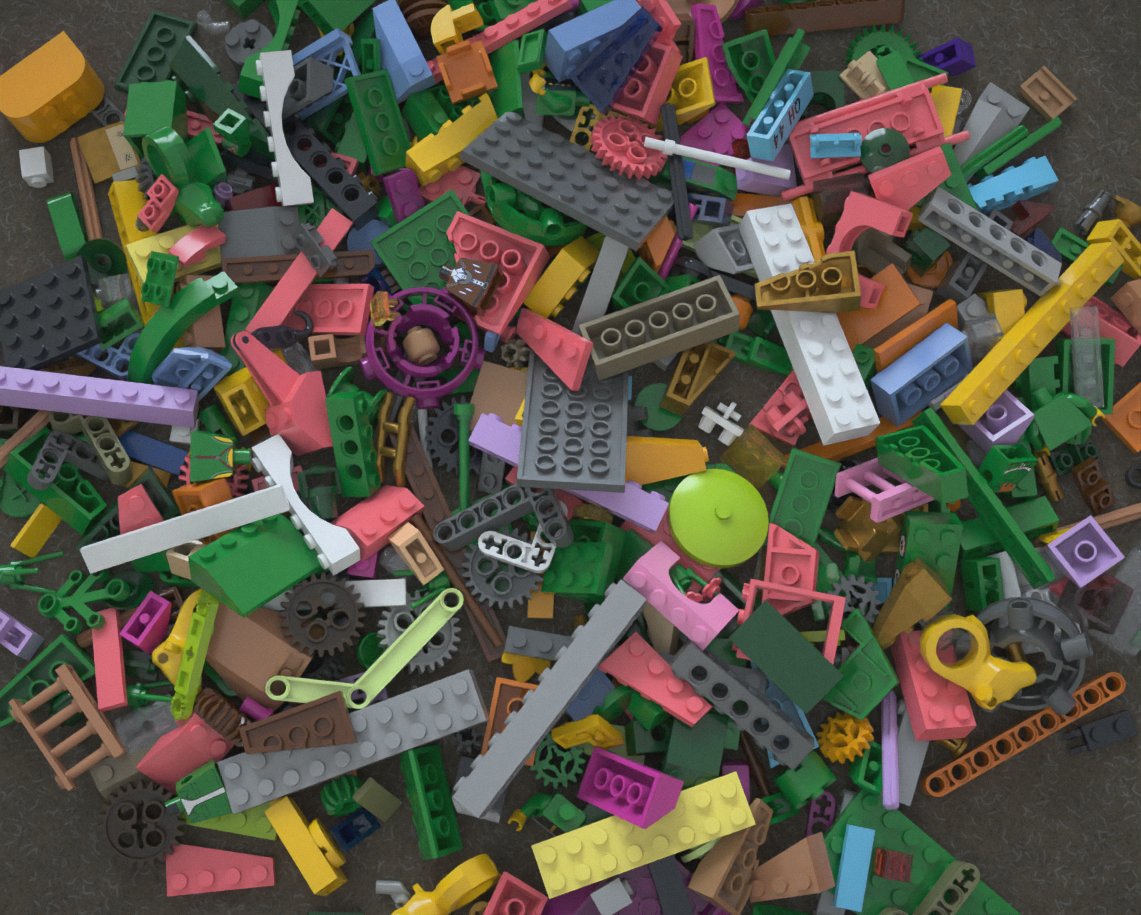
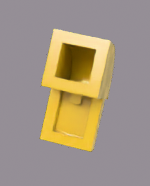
M474 4L463 6L454 11L450 5H447L433 18L431 23L433 44L441 55L447 53V47L463 42L462 33L484 25L482 17Z

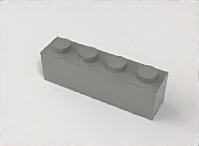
M903 698L897 703V714H899L897 719L899 804L910 806L929 741H915Z

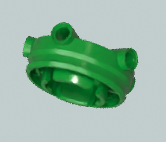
M491 175L489 185L485 189V198L492 216L504 230L547 247L569 244L585 233L588 226L578 220L571 222L572 217L555 208H542L541 201ZM519 210H523L526 213V216L519 213Z

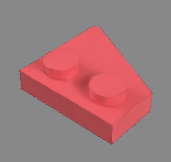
M142 484L118 496L120 535L164 521Z

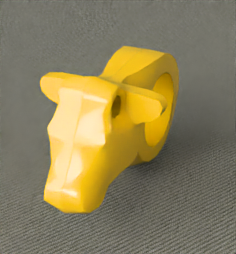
M202 588L194 591L185 600L169 637L152 652V662L161 669L174 686L193 609L196 606V602H198L197 597H199L198 594L203 590ZM200 685L199 689L197 690L196 696L198 695L199 692H202V686H201V685Z
M957 614L941 615L930 621L924 627L920 636V652L927 665L938 675L969 691L976 703L982 708L993 710L999 703L1010 700L1020 689L1033 685L1037 679L1034 668L1028 663L1022 661L1009 662L990 655V642L987 630L974 615L966 618ZM952 628L966 629L971 637V647L968 654L956 663L939 661L936 655V645L941 635Z
M488 854L475 856L451 871L439 882L436 889L432 892L424 891L418 883L413 885L412 887L416 894L403 907L397 909L391 915H449L451 912L469 904L489 891L500 880L501 874Z

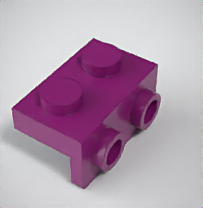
M400 168L397 169V173L383 178L397 224L425 207V201L420 195L417 186L418 178L412 169Z

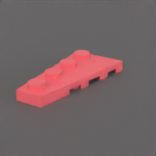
M522 308L515 332L571 390L579 391L593 342L530 309Z
M186 844L172 845L175 850L173 855L165 852L167 896L276 885L274 857Z

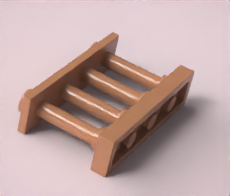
M63 664L55 670L59 677L56 678L57 681L25 704L20 699H12L9 701V704L13 708L10 710L13 718L18 723H23L56 772L55 780L62 789L73 791L79 788L75 778L106 756L111 757L112 755L114 758H121L130 751L105 714L98 709L97 702L73 667ZM62 690H69L73 696L72 703L38 726L30 712ZM84 712L88 718L87 725L53 748L45 734L75 713ZM98 733L103 740V743H101L102 747L68 770L60 756L91 734L96 735Z

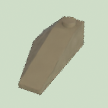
M166 730L128 747L130 752L121 758H114L112 755L89 768L99 792L107 802L111 803L108 798L111 793L119 796L117 793L119 786H122L127 791V784L130 781L137 787L138 782L143 779L145 786L148 787L152 779L136 769V766ZM155 782V788H157L159 784ZM129 805L122 806L121 811L122 813H124L132 809V807Z

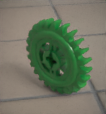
M882 24L878 32L876 26L873 25L870 33L867 31V28H864L862 37L857 33L855 41L852 40L850 42V48L846 51L848 57L845 60V64L849 65L851 61H857L868 51H873L877 59L896 50L899 51L902 58L906 55L916 59L921 54V49L913 51L917 41L909 44L911 34L902 38L903 29L894 34V25L886 32L885 24ZM923 58L916 59L918 61L923 62Z

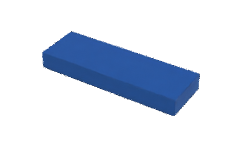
M131 430L121 437H117L129 458L177 476L182 475L183 471L180 470V466L187 464L184 458L189 452Z

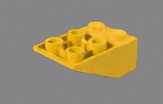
M275 350L273 353L287 364L281 350ZM247 367L224 378L213 387L233 425L242 436L266 424L265 409L269 402Z

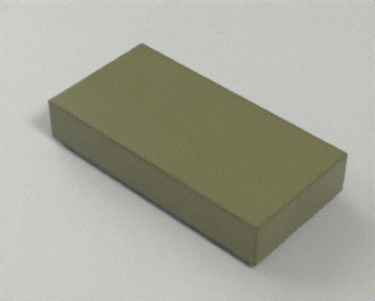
M369 777L352 797L357 803L383 822H386L403 803L397 796L372 777Z

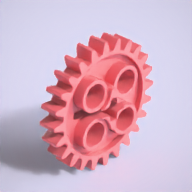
M618 114L617 119L613 115H610L608 119L603 117L601 122H597L590 136L592 137L590 144L593 145L591 150L597 152L596 158H603L602 165L609 164L611 166L610 171L619 170L620 176L623 173H627L629 179H631L632 175H635L638 180L641 179L642 175L647 179L650 178L651 174L656 176L658 171H662L667 161V155L662 154L663 151L644 147L646 137L661 140L663 136L655 135V128L648 129V123L642 125L639 119L632 121L629 115L626 119L621 114Z

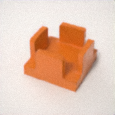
M469 40L447 47V53L436 56L453 104L498 89L482 40L470 44Z

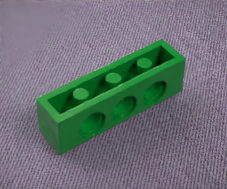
M364 391L336 392L326 398L325 403L339 473L342 497H370L380 489L381 477L377 472V453L373 448V429L369 424L368 418L369 405L365 399Z

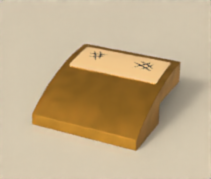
M125 120L77 137L95 185L112 180V174L132 167L138 168L141 161L137 152L123 136Z

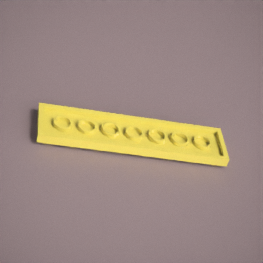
M735 771L681 791L675 809L647 829H643L614 815L539 842L531 847L548 897L551 899L756 825Z

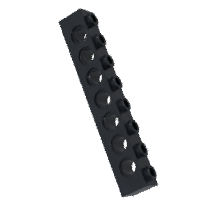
M238 81L233 85L234 93L238 100H243L246 103L253 119L257 118L271 136L270 126L266 127L263 111H268L266 101L256 102L259 98L237 92ZM297 112L283 119L282 129L292 157L329 202L343 216L353 222L352 226L357 231L380 214L378 208L379 200L370 190L367 192L362 187L363 183L357 175L353 174L351 176L348 173L346 164L339 157L335 159L331 155L332 151L324 141L319 142L315 138L316 134L308 124L304 126L300 122L301 118ZM289 131H295L292 134H287ZM305 147H311L307 151H302ZM326 163L324 167H317L319 164ZM336 180H342L339 184H333ZM353 196H357V197H358V198H357L356 200H354V201H348L349 198H351V197H353Z

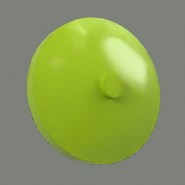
M706 469V471L693 473L686 477L673 492L667 509L668 527L677 546L692 560L712 568H731L745 563L761 548L768 532V512L760 493L740 475L723 469Z

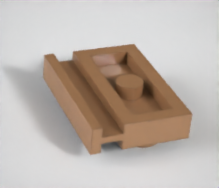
M1045 66L1033 74L1017 90L1048 122L1061 115L1078 99Z

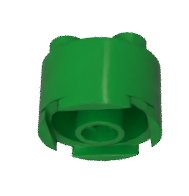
M813 749L794 770L790 767L783 769L773 778V781L796 811L808 802L806 798L816 799L825 791L823 787H828L837 778Z

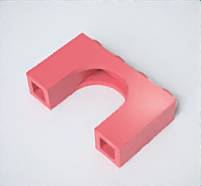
M851 191L849 197L845 200L843 214L836 224L835 235L826 250V254L852 251L856 238L863 231L870 228L904 238L913 213L865 194ZM858 272L861 292L860 306L876 309L885 285L869 279Z

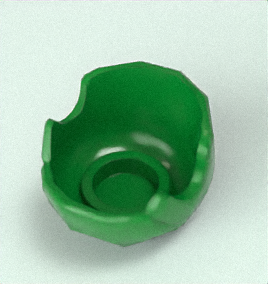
M377 632L368 633L361 638L356 648L358 661L367 670L387 649L386 647L378 646L384 638L376 637Z

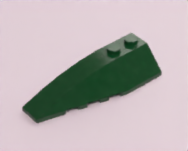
M190 35L185 37L169 65L172 72L171 81H177L186 94L187 102L190 105L194 104L213 123L228 108L246 117L251 137L250 148L275 160L274 152H269L267 137L271 136L257 118L253 119L246 103L243 100H238L230 82H223L219 76L221 71Z

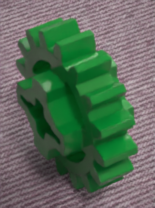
M549 732L546 736L547 739H544L540 746L537 747L534 758L535 764L530 767V770L538 771L535 779L538 780L543 777L545 779L544 786H547L549 782H553L554 789H557L559 782H562L564 787H568V779L576 782L577 776L575 772L582 774L584 770L579 764L586 762L585 758L580 757V754L585 750L576 746L565 750L559 747L558 743L552 739V733ZM547 745L548 755L540 760L541 751ZM554 751L558 756L564 757L561 761V767L560 765L558 766L557 762L552 763L551 761L554 757ZM575 759L574 767L568 773L566 765L568 761ZM545 769L555 771L557 776L548 774Z

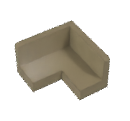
M875 228L863 231L856 238L854 244L856 263L870 266L876 274L893 263L900 274L903 275L911 265L912 255L892 242L893 235Z

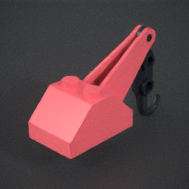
M296 311L295 314L305 320L306 327L304 330H296L286 325L260 327L254 330L252 334L247 331H241L233 335L231 345L269 402L265 413L270 435L273 437L279 434L291 452L296 456H301L333 447L321 371L307 372L299 375L270 351L289 348L298 341L307 339L313 333L314 325L311 317L304 311Z

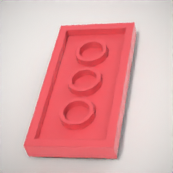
M310 284L282 325L296 330H304L306 327L305 320L295 314L296 311H304L313 321L314 329L311 335H366L374 287L370 284Z

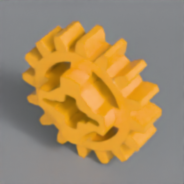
M836 712V718L828 717L829 723L827 725H820L823 732L817 733L819 738L817 743L824 757L829 758L833 763L838 759L841 764H844L846 758L853 762L855 755L862 757L863 748L870 749L868 741L874 740L871 734L874 729L867 717L861 720L847 712L844 715Z

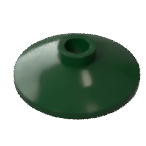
M880 128L870 132L860 146V160L865 169L870 173L909 159L910 148L906 138L900 132L890 128ZM887 146L890 148V152L884 153L881 148Z
M102 238L92 239L83 244L77 253V257L81 255L87 260L90 280L93 285L100 287L112 286L118 283L126 273V255L113 241ZM99 257L107 258L108 263H101Z
M135 570L117 572L110 576L101 587V589H105L107 584L115 578H119L129 585L130 595L126 600H103L107 606L117 610L137 608L150 591L154 592V584L151 577L144 572L137 573Z

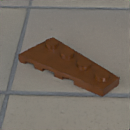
M342 691L329 694L239 728L244 749L248 755L358 743Z

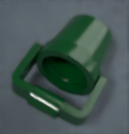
M325 465L312 466L308 470L299 472L297 477L300 496L302 500H307L309 510L324 521L338 518L337 496L341 495L338 469L335 467L326 468ZM331 473L333 486L307 489L305 476H324Z

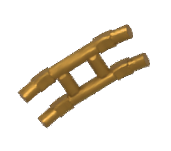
M386 392L377 414L378 425L375 443L377 472L380 474L381 483L386 481L384 456L395 458L393 460V474L396 479V486L404 487L406 486L405 455L408 429L416 399L407 396L400 410L398 423L389 422L391 406L395 395ZM387 431L398 433L396 448L385 446Z

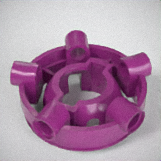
M429 287L410 288L400 291L393 296L385 292L371 305L375 313L370 320L366 334L365 349L367 357L359 360L367 380L377 378L384 387L403 398L407 396L415 398L417 409H433L440 407L439 398L452 393L464 383L472 369L481 370L485 350L478 347V334L474 321L463 304L451 296L445 287L442 290ZM411 296H422L421 304L409 306L408 312L401 316L400 312L404 307L401 299ZM426 296L435 298L432 305L426 304ZM455 310L465 320L471 336V340L465 339L462 348L459 347L460 335L458 327L456 326L452 329L448 322ZM380 317L386 324L392 320L388 331L376 329ZM426 325L437 331L442 339V343L450 345L449 349L451 352L446 357H439L438 360L430 365L417 366L407 361L401 352V348L396 346V341L393 340V337H396L397 333L404 334L413 326ZM374 335L386 337L385 349L396 367L407 374L404 384L398 382L387 373L390 371V365L382 347L374 348ZM457 354H460L458 365L465 368L449 383L440 386L439 380L416 382L415 388L407 386L411 376L415 378L437 376L442 371L450 368Z

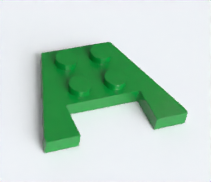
M856 608L841 624V627L860 646L838 668L844 677L822 699L864 720L900 681L862 611Z

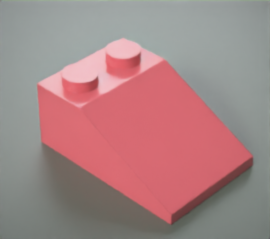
M192 710L189 719L185 721L175 720L138 763L136 769L159 785L165 784V789L168 791L173 790V794L177 796L176 782L213 758L218 765L217 762L221 761L235 744L212 729Z

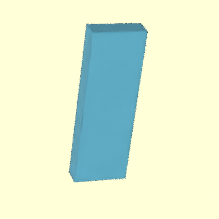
M846 825L833 906L862 912L875 830Z

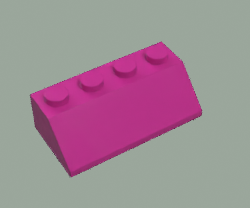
M594 746L577 797L636 826L647 829L675 809L684 782L622 755Z

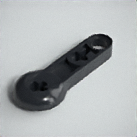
M681 256L674 260L673 264L681 268L680 274H689L700 281L702 276L710 279L720 275L728 292L742 295L756 302L754 286L711 271L702 262L690 257Z

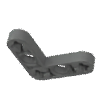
M60 430L52 431L49 434L27 475V481L31 487L36 490H46L55 479L64 460L100 479H109L91 446ZM76 452H83L88 459L80 458ZM44 456H49L53 458L56 463H48L44 459ZM41 470L46 472L43 479L39 478Z

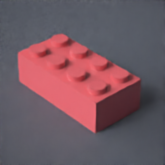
M923 630L912 631L909 634L905 632L900 633L890 648L915 741L965 738L977 726L966 689L938 675L924 661L920 652L919 642ZM948 630L938 639L936 655L941 662L956 663L958 660L954 653L953 643Z

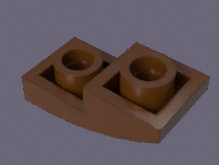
M1089 457L1071 469L1076 485L1094 515L1115 503L1110 483L1103 479L1098 461L1095 458Z

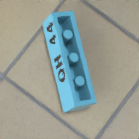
M792 69L786 71L747 133L751 157L774 161L814 95L810 72Z

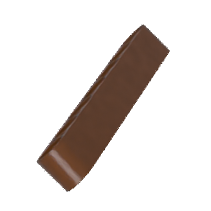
M818 0L752 7L745 10V35L767 29L769 36L794 34L798 28L805 32L898 23L904 20L905 0Z

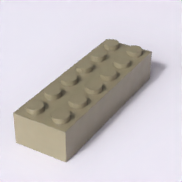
M718 275L578 326L580 336L593 342L589 361L598 381L739 331L740 314L721 276Z

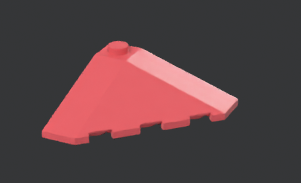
M457 211L446 232L450 243H454L457 252L454 254L456 262L464 257L499 265L504 273V277L484 317L479 314L475 316L479 327L501 335L539 280L550 255L545 246Z

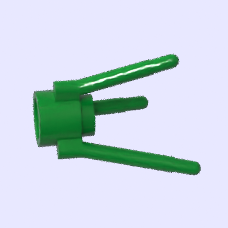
M65 552L50 553L22 561H11V564L1 565L0 583L2 585H10V589H22L42 594L57 593L55 590L22 584L21 582L25 581L26 574L39 572L38 568L25 569L24 566L64 556Z
M411 570L393 571L394 576L414 575ZM444 570L426 583V586L416 589L420 594L427 591L431 593L412 603L411 608L414 609L440 595L444 590L450 589V581ZM416 590L409 592L411 597H413Z
M170 680L148 683L137 682L135 686L127 685V706L132 707V711L147 713V707L143 705H147L149 701L171 702L173 697L150 695L147 688L171 686L173 684Z

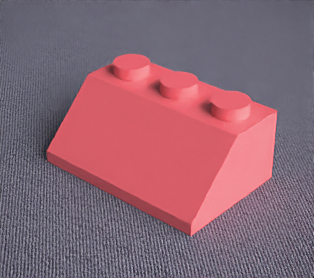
M1094 296L1061 329L1062 333L1069 338L1108 337L1115 339L1114 364H1119L1122 367L1141 345V335L1124 314Z
M385 485L330 524L345 528L360 548V560L363 562L390 543L387 537L404 524L409 522L414 526L410 519L417 514L421 516L424 505L407 488Z
M503 872L483 915H541L549 897L511 874Z

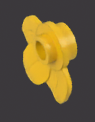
M505 652L502 654L503 663L513 664V675L516 681L526 682L535 672L541 675L547 667L550 669V661L507 654Z

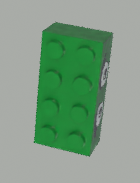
M905 511L902 523L904 528L901 530L893 587L905 566L920 558L941 576L951 596L963 524L956 513ZM950 602L931 619H936L941 615H948Z

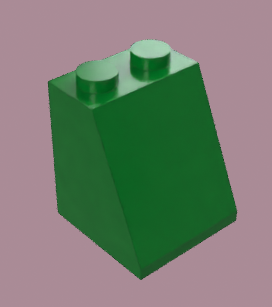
M165 80L163 82H141L129 85L123 136L141 159L145 157L142 148V138L156 129L170 127L178 133L185 144L189 142L186 94L177 81Z

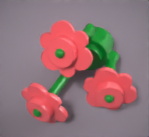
M680 564L669 570V576L674 586L684 596L694 602H706L709 599H714L720 592L719 585L722 581L720 577L713 578L708 584L696 575L691 567L685 569ZM691 579L703 587L702 595L699 593L695 594L693 591L685 593V590L692 585Z

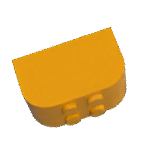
M63 31L0 76V111L26 140L33 143H44L65 132L70 126L94 110L104 97V84L83 54Z

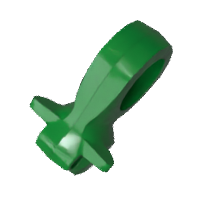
M163 127L143 137V152L156 177L159 178L161 174L165 175L179 190L169 217L178 213L180 220L190 227L203 225L210 228L219 224L224 219V212L221 205L213 197L215 191L213 187L196 180L192 158L178 133L170 127Z

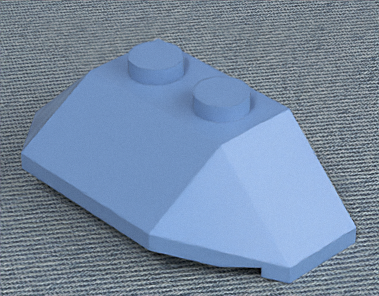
M202 346L174 348L154 370L152 379L154 384L159 386L198 390V399L200 401L231 369L232 364L223 355Z

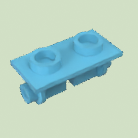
M860 133L810 135L811 159L861 157L860 145H862V135Z

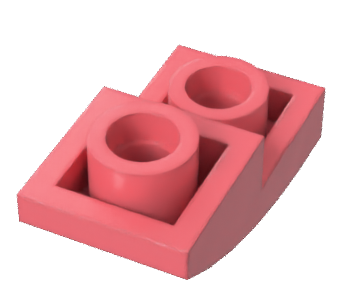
M161 174L148 190L147 194L150 200L137 215L150 230L156 233L169 217L179 190L165 175Z
M201 226L180 239L168 251V254L179 256L178 263L183 267H187L204 260L206 250L224 244L226 235L215 226L210 228Z

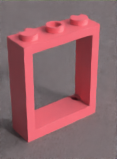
M750 579L749 584L744 583L742 599H746L744 610L739 609L738 625H741L752 614L757 588L832 603L822 655L832 665L834 664L845 597ZM734 643L732 644V650L736 651L737 658L751 660Z

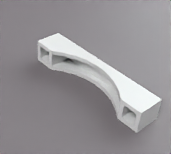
M291 50L260 53V60H256L257 75L262 76L264 86H259L261 101H266L268 110L263 111L265 126H270L271 137H267L269 152H274L275 162H271L273 177H278L279 187H275L277 202H282V207L312 204L314 200L310 177L292 157L282 129L283 101L287 89L295 76Z
M277 434L252 447L253 458L251 462L258 473L262 471L268 488L282 484L291 507L289 510L292 515L290 519L297 530L302 529L305 535L303 537L311 550L315 548L319 554L317 558L324 569L328 568L334 576L360 561V548L345 528L332 525L320 519L299 499L292 483L294 466L292 452L282 437Z

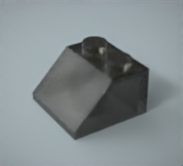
M861 172L813 181L815 213L817 221L821 222L823 227L838 223L844 211L845 200L849 197L851 191L871 197L870 181Z
M1105 571L1082 588H1079L1069 579L1056 606L1063 610L1075 623L1114 635L1134 589Z

